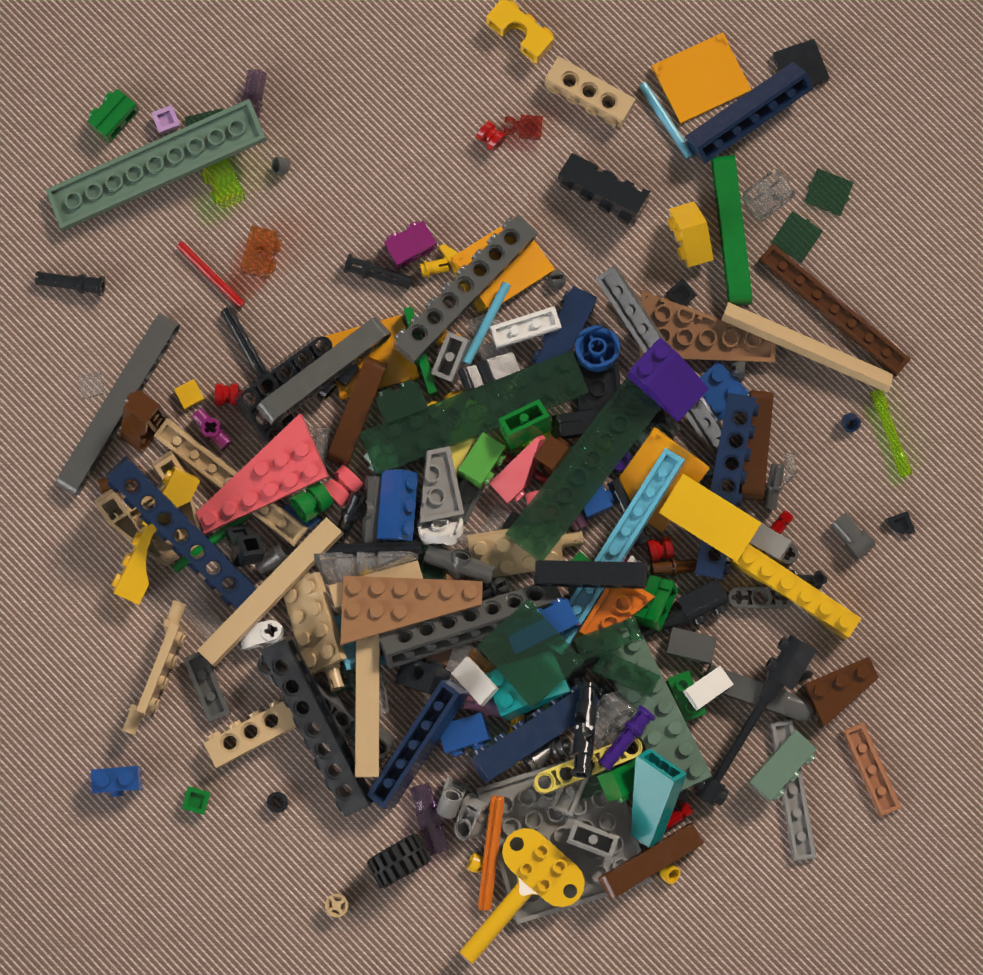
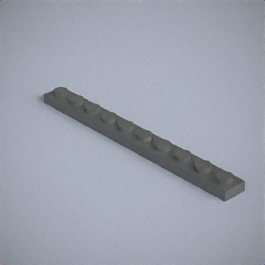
M616 265L595 278L644 353L659 338L665 341ZM701 397L689 410L686 417L716 461L722 425L704 398ZM730 439V445H731L732 447L736 448V446L734 445V443H733L732 440ZM734 457L729 458V459L726 461V464L729 463V462H731V461L734 460L735 458H734Z

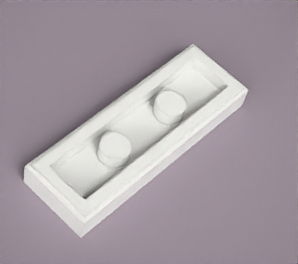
M555 306L490 326V331L496 349L560 330L562 327Z

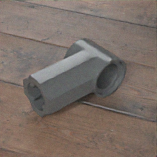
M847 512L831 524L832 528L845 542V547L856 560H859L876 546L872 537L866 531L861 530Z

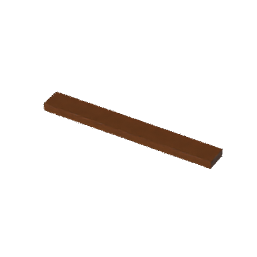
M774 243L758 260L761 265L895 377L910 361L911 358Z

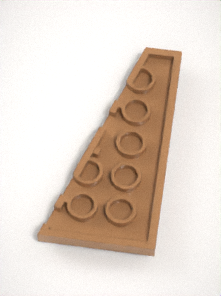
M641 290L642 306L667 344L678 352L684 360L775 363V343L714 316ZM639 346V358H641L645 353Z
M343 576L340 646L416 625L427 620L437 619L448 614L479 607L482 605L483 581Z

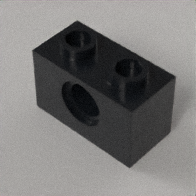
M422 658L400 665L395 683L432 695L441 680H449L451 671L444 669L443 663L431 660L429 664L426 663L427 659Z

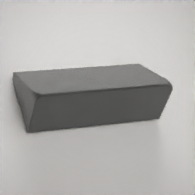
M673 627L669 636L666 655L711 665L717 638Z

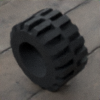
M411 834L372 856L366 864L379 887L386 888L428 864L431 857L419 835Z

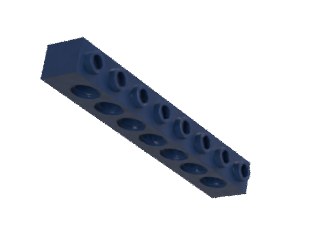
M728 393L710 491L734 506L741 507L743 494L739 493L740 485H745L747 471H743L744 463L750 460L751 449L747 448L748 441L754 438L756 426H752L753 416H758L760 403H756V397ZM739 412L747 415V421L743 425H737L734 422V417ZM734 435H740L743 438V443L738 448L730 445V439ZM734 457L738 460L739 466L731 471L727 469L726 461ZM725 480H731L735 485L731 493H725L722 490V483ZM701 540L695 574L723 579L724 575L729 574L731 562L727 561V555L723 553L720 560H712L709 552L714 547Z
M127 456L106 474L109 480L106 484L115 493L120 491L125 496L123 501L132 510L136 507L142 513L139 517L148 526L152 523L158 529L155 533L164 542L169 540L174 545L171 549L180 558L185 556L190 561L188 566L196 574L201 572L206 577L204 582L212 590L217 588L222 593L220 598L228 606L233 604L238 608L256 590L255 585ZM128 480H135L138 482V485L134 490H127L125 488L126 482ZM146 496L154 498L153 504L149 507L141 504L142 499ZM161 513L170 514V519L166 523H160L158 516ZM178 529L186 530V535L182 539L174 538V533ZM193 546H201L202 552L199 555L190 554ZM215 561L218 563L215 571L206 570L209 562ZM228 577L234 579L232 586H222L224 579Z

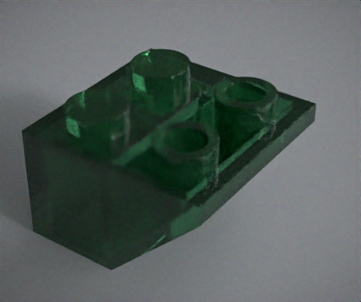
M409 380L399 384L400 389L392 392L391 388L377 393L378 398L374 400L384 424L428 408L419 382L413 384V381Z

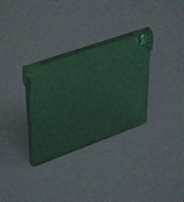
M530 599L525 600L517 610L477 645L531 708H534L585 662Z

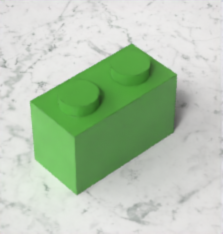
M482 432L459 467L457 475L480 490L484 484L488 486L495 475L492 471L496 465L500 467L507 457L504 454L506 446Z

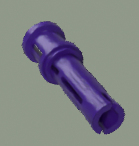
M638 706L637 713L630 721L625 722V729L598 761L606 770L610 771L636 737L639 738L643 735V730L650 721L656 719L645 707Z

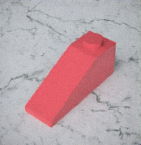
M544 435L536 437L489 483L507 504L514 500L518 502L527 494L524 490L531 484L537 466L534 456L545 442L546 438Z

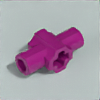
M202 408L198 409L191 416L201 427L204 437L208 441L212 440L222 451L232 443V440L222 431L223 427L216 418L211 419ZM211 425L215 427L216 432H209L207 428Z

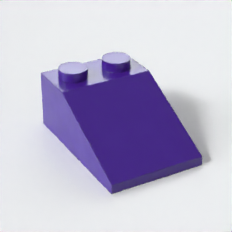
M659 338L635 363L627 376L678 422L709 390L707 385L678 352L662 338Z

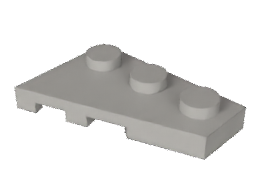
M450 446L426 451L418 524L464 514Z

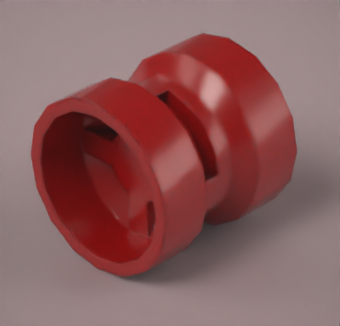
M489 120L479 129L475 137L480 142L484 141L487 144V148L493 152L504 142L507 135L503 131L495 129V124Z
M215 383V405L223 406L230 403L232 406H237L235 396L239 391V383H231L229 386L223 383Z
M670 536L662 537L660 541L654 539L647 541L648 553L652 563L658 562L664 557L666 559L675 557Z

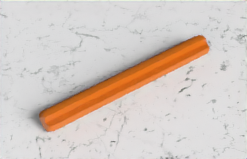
M499 795L491 796L477 906L479 910L483 911L490 910L492 906L505 800L504 797Z

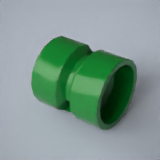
M321 482L306 487V492L300 491L290 498L294 511L305 523L318 515V511L324 512L334 504L330 493Z

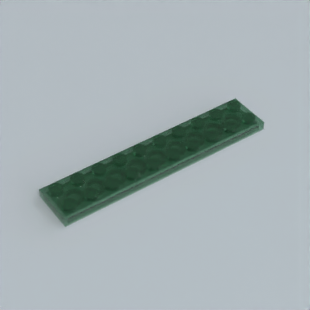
M571 350L362 431L360 436L374 472L378 476L385 470H394L426 457V451L448 446L453 447L480 436L482 432L486 434L499 429V418L540 399L545 409L548 410L589 394V390Z
M627 377L506 532L505 536L535 559L543 562L662 407Z

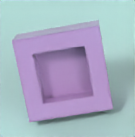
M172 105L151 112L160 135L181 128Z

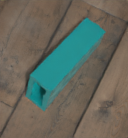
M651 749L638 755L635 760L631 836L648 848L662 840L687 773Z

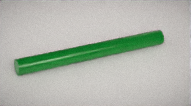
M246 515L225 525L208 539L214 545L226 537L225 530L227 527L242 525L250 517ZM197 546L190 554L199 555L202 552V547ZM184 556L171 567L178 573L188 566L190 561Z

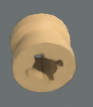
M333 894L326 899L325 910L330 916L334 918L341 917L347 913L349 901L344 895Z

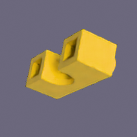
M500 0L486 16V24L502 37L512 29L523 31L526 38L520 43V52L535 64H538L554 46L553 33L548 28L539 26L532 15L528 13L525 15L520 11L519 6L512 0Z

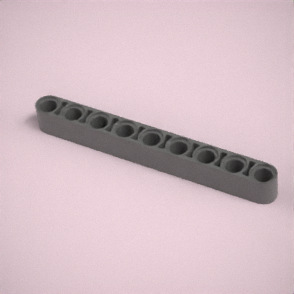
M161 313L156 316L56 481L58 487L74 496H78L122 425L123 407L126 405L124 403L126 397L137 389L141 392L143 391L180 328L179 323Z

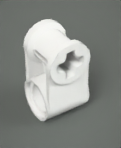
M274 620L257 623L241 640L242 650L258 648L282 639L284 636L283 626ZM271 626L278 629V631L274 632V637L268 634Z

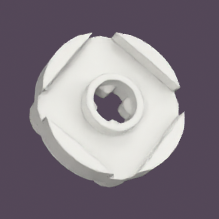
M457 516L417 523L418 535L425 545L432 543L454 545L457 543V538L464 532L463 519H458Z

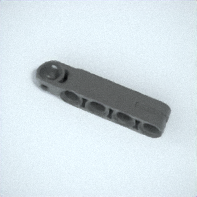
M709 665L706 674H709L717 667ZM723 669L734 685L720 695L756 706L764 683ZM783 689L764 709L800 722L810 720L815 713V708L810 700Z

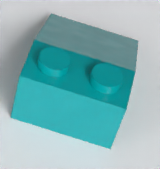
M554 650L506 664L486 674L499 689L493 695L500 716L508 721L571 692Z

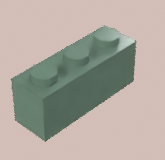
M794 730L747 783L767 801H772V799L777 801L785 792L783 787L788 781L793 783L801 774L798 771L803 764L808 766L816 757L814 752L817 748L797 730Z

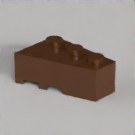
M137 389L134 393L131 392L124 401L126 405L123 407L120 439L143 454L153 440L155 433L166 418L169 417L159 403Z
M870 657L802 685L808 700L812 702L815 708L814 714L820 728L825 727L879 678Z

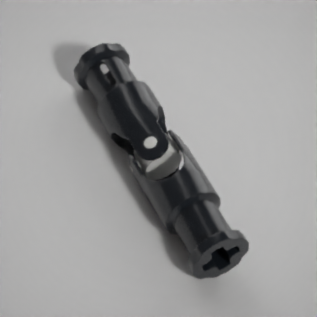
M581 682L577 686L579 701L576 703L572 752L574 769L571 770L572 776L577 778L592 777L590 765L591 758L594 756L597 711L595 692L598 691V685L591 682Z

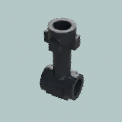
M815 571L814 575L795 574L816 589H821L822 585L827 583V577L822 571Z

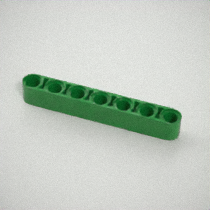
M735 155L717 156L711 159L727 300L736 306L752 305V289Z

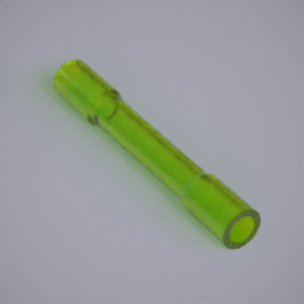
M880 389L870 392V395L891 447L900 478L913 474V471L899 439L884 391Z

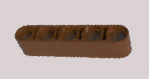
M369 356L365 357L326 460L348 467L384 376L387 363Z
M750 390L749 396L756 397V403H760L758 416H753L752 426H756L753 440L749 439L747 448L751 449L749 462L744 463L743 471H747L745 485H740L739 493L743 494L742 499L763 501L774 393Z
M693 822L689 823L650 848H646L606 872L598 880L608 898L613 899L700 847L704 842Z

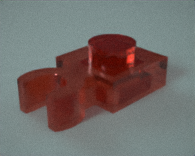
M521 115L520 121L514 117L507 116L505 117V123H511L513 127L510 129L504 128V133L512 135L515 132H519V139L541 140L543 116Z

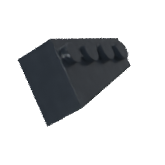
M571 153L558 174L557 181L560 183L559 185L567 191H575L582 200L586 202L592 201L597 204L598 208L604 213L609 214L611 212L616 215L621 223L634 226L648 203L651 191L645 188L639 191L634 187L635 184L628 180L620 182L614 173L608 170L600 172L596 164Z

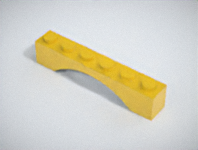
M173 466L172 470H167L162 482L165 485L162 492L177 507H180L191 501L200 480L198 477ZM161 513L158 516V521L161 523L169 514ZM143 520L142 524H144L141 533L137 532L131 544L134 547L131 553L127 552L123 558L121 565L124 568L121 574L116 573L111 583V586H114V594L138 605L149 586L146 572V557L148 546L157 529L152 523L148 526Z
M748 544L738 562L732 559L730 563L747 576L763 583L791 600L844 640L850 637L861 620L859 616L750 544Z

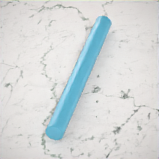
M644 82L639 85L640 90L686 160L691 158L694 154L648 84Z
M502 282L462 360L463 363L470 365L511 287L508 283Z

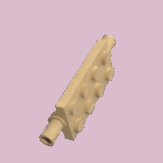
M558 521L467 535L468 546L464 550L470 552L472 558L494 565L495 570L492 576L494 578L535 571V561L538 560L563 561L562 550L565 547L584 545L582 531L561 534Z
M308 570L283 598L299 651L312 676L323 671L326 673L330 691H338L345 687L339 668L340 662L347 658L343 645L340 646L339 631L321 572L310 574Z
M176 600L172 601L173 603L167 618L163 619L165 638L141 699L131 704L130 708H128L129 714L122 731L135 736L142 716H152L153 712L156 713L161 703V700L158 699L161 690H166L169 683V678H167L170 669H174L178 659L175 656L178 647L182 648L186 640L185 630L180 627L179 622L187 605Z

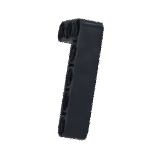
M325 336L311 338L237 392L235 396L237 406L265 445L270 442L269 434L271 431L275 430L279 434L283 428L279 423L271 426L266 419L262 424H259L256 421V415L259 412L257 406L267 396L332 349V342L329 338ZM319 340L324 344V350L321 353L316 350V343ZM301 353L306 357V363L303 366L298 363V356ZM283 366L288 370V376L285 379H282L279 374ZM264 380H268L270 383L268 392H264L261 388ZM246 393L252 396V402L248 406L243 402V396Z

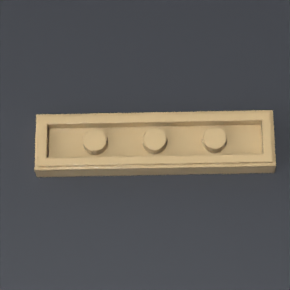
M418 560L364 575L368 577L423 579ZM343 582L329 585L335 609L342 607Z

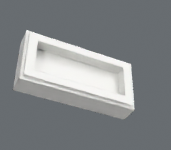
M465 657L451 673L481 706H484L499 690L470 657Z
M719 666L684 690L683 693L697 711L734 684L722 667Z

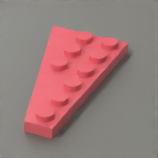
M299 414L196 512L205 534L329 477L303 415Z

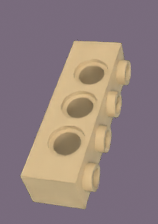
M559 56L545 77L544 85L548 91L556 95L558 93L563 95L569 103L581 105L585 108L586 112L593 116L599 115L604 118L607 124L613 127L617 125L622 128L635 105V98ZM572 80L575 82V85L568 87L564 82ZM587 90L592 91L594 96L586 97L583 92ZM610 101L614 106L612 108H605L602 103Z
M281 698L270 703V708L262 712L259 709L249 714L250 719L241 723L238 720L227 726L229 730L220 734L217 731L207 737L208 741L203 744L217 769L297 728L290 708L286 707ZM270 715H276L278 718V724L273 728H269L266 725V719ZM249 726L257 728V735L252 739H248L245 734ZM228 737L236 739L237 744L234 749L228 750L225 747V740Z

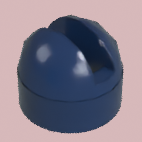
M850 412L842 416L841 424L846 432L852 433L859 429L861 420L856 414Z

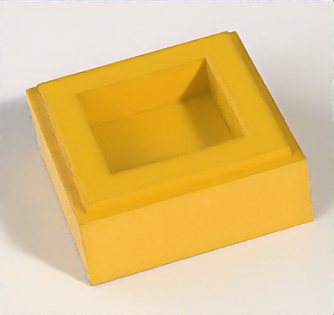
M194 379L174 389L184 410L205 400Z

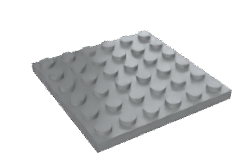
M572 759L476 789L478 798L482 802L490 803L491 796L494 795L502 796L505 799L497 860L508 894L517 884L518 878L505 864L502 851L505 840L515 830L527 828L539 832L574 862L583 873L585 880L584 891L575 903L565 907H558L546 902L539 895H533L516 913L515 919L517 924L606 897L607 894L598 878L641 852L639 841L631 836L632 819L626 801L618 803L616 799L608 802L597 778L598 775L608 770L595 774L588 779L571 818L550 808L557 790L547 794H540L535 790L533 782L540 772ZM563 768L560 770V777L562 779L566 773L567 768ZM543 776L538 779L540 788L548 789L551 782L549 778ZM574 820L619 836L612 859L566 843ZM514 837L511 839L510 847L512 850L520 851L523 848L524 843L521 838ZM650 877L647 878V879H645L644 881L640 882L639 884L635 885V886L632 887V888H635V887H638V886H641V885L650 883V882H651ZM568 884L564 887L563 893L567 898H573L577 893V889L573 884Z

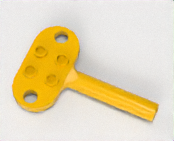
M523 828L515 830L507 837L503 844L502 855L504 862L517 876L518 882L460 949L459 952L472 964H474L531 896L539 895L553 906L565 907L575 903L584 891L585 880L578 866L534 829ZM514 837H519L523 840L524 845L520 851H514L510 847V841ZM568 884H573L577 889V893L573 898H567L563 893L564 887Z

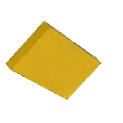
M685 474L681 476L659 511L661 515L738 562L762 524Z

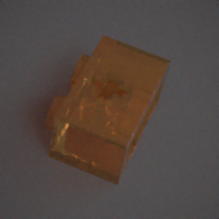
M251 226L240 266L243 274L263 279H269L270 273L274 274L276 268L275 253H279L282 246V240L277 231ZM265 249L267 254L264 253L262 257H259L258 253Z

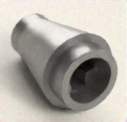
M278 544L276 547L273 545L265 554L263 561L255 564V567L264 576L266 573L275 570L289 554L281 544Z
M548 742L522 759L530 772H534L537 769L540 770L554 754L552 742Z

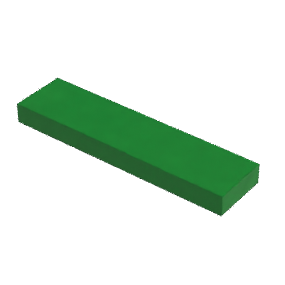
M411 307L404 308L408 327L411 325L410 320L415 316ZM420 332L412 334L415 340H422ZM425 353L418 362L428 396L432 398L437 396V389Z

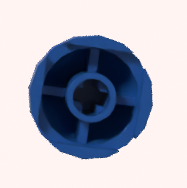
M596 325L587 327L578 335L575 342L576 358L580 365L588 371H606L613 367L619 357V338L611 329L607 330L602 328V326Z

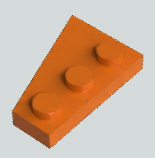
M605 588L579 630V633L599 645L650 603L655 596L643 589Z

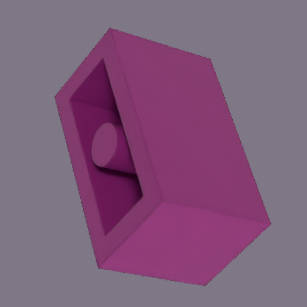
M424 220L419 223L415 221L406 227L407 230L401 233H392L386 238L387 240L384 242L385 248L398 270L437 249V243Z

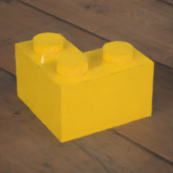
M693 201L670 208V218H667V223L670 231L674 232L676 241L680 244V247L677 248L680 261L684 260L689 268L714 260L707 221L696 203Z

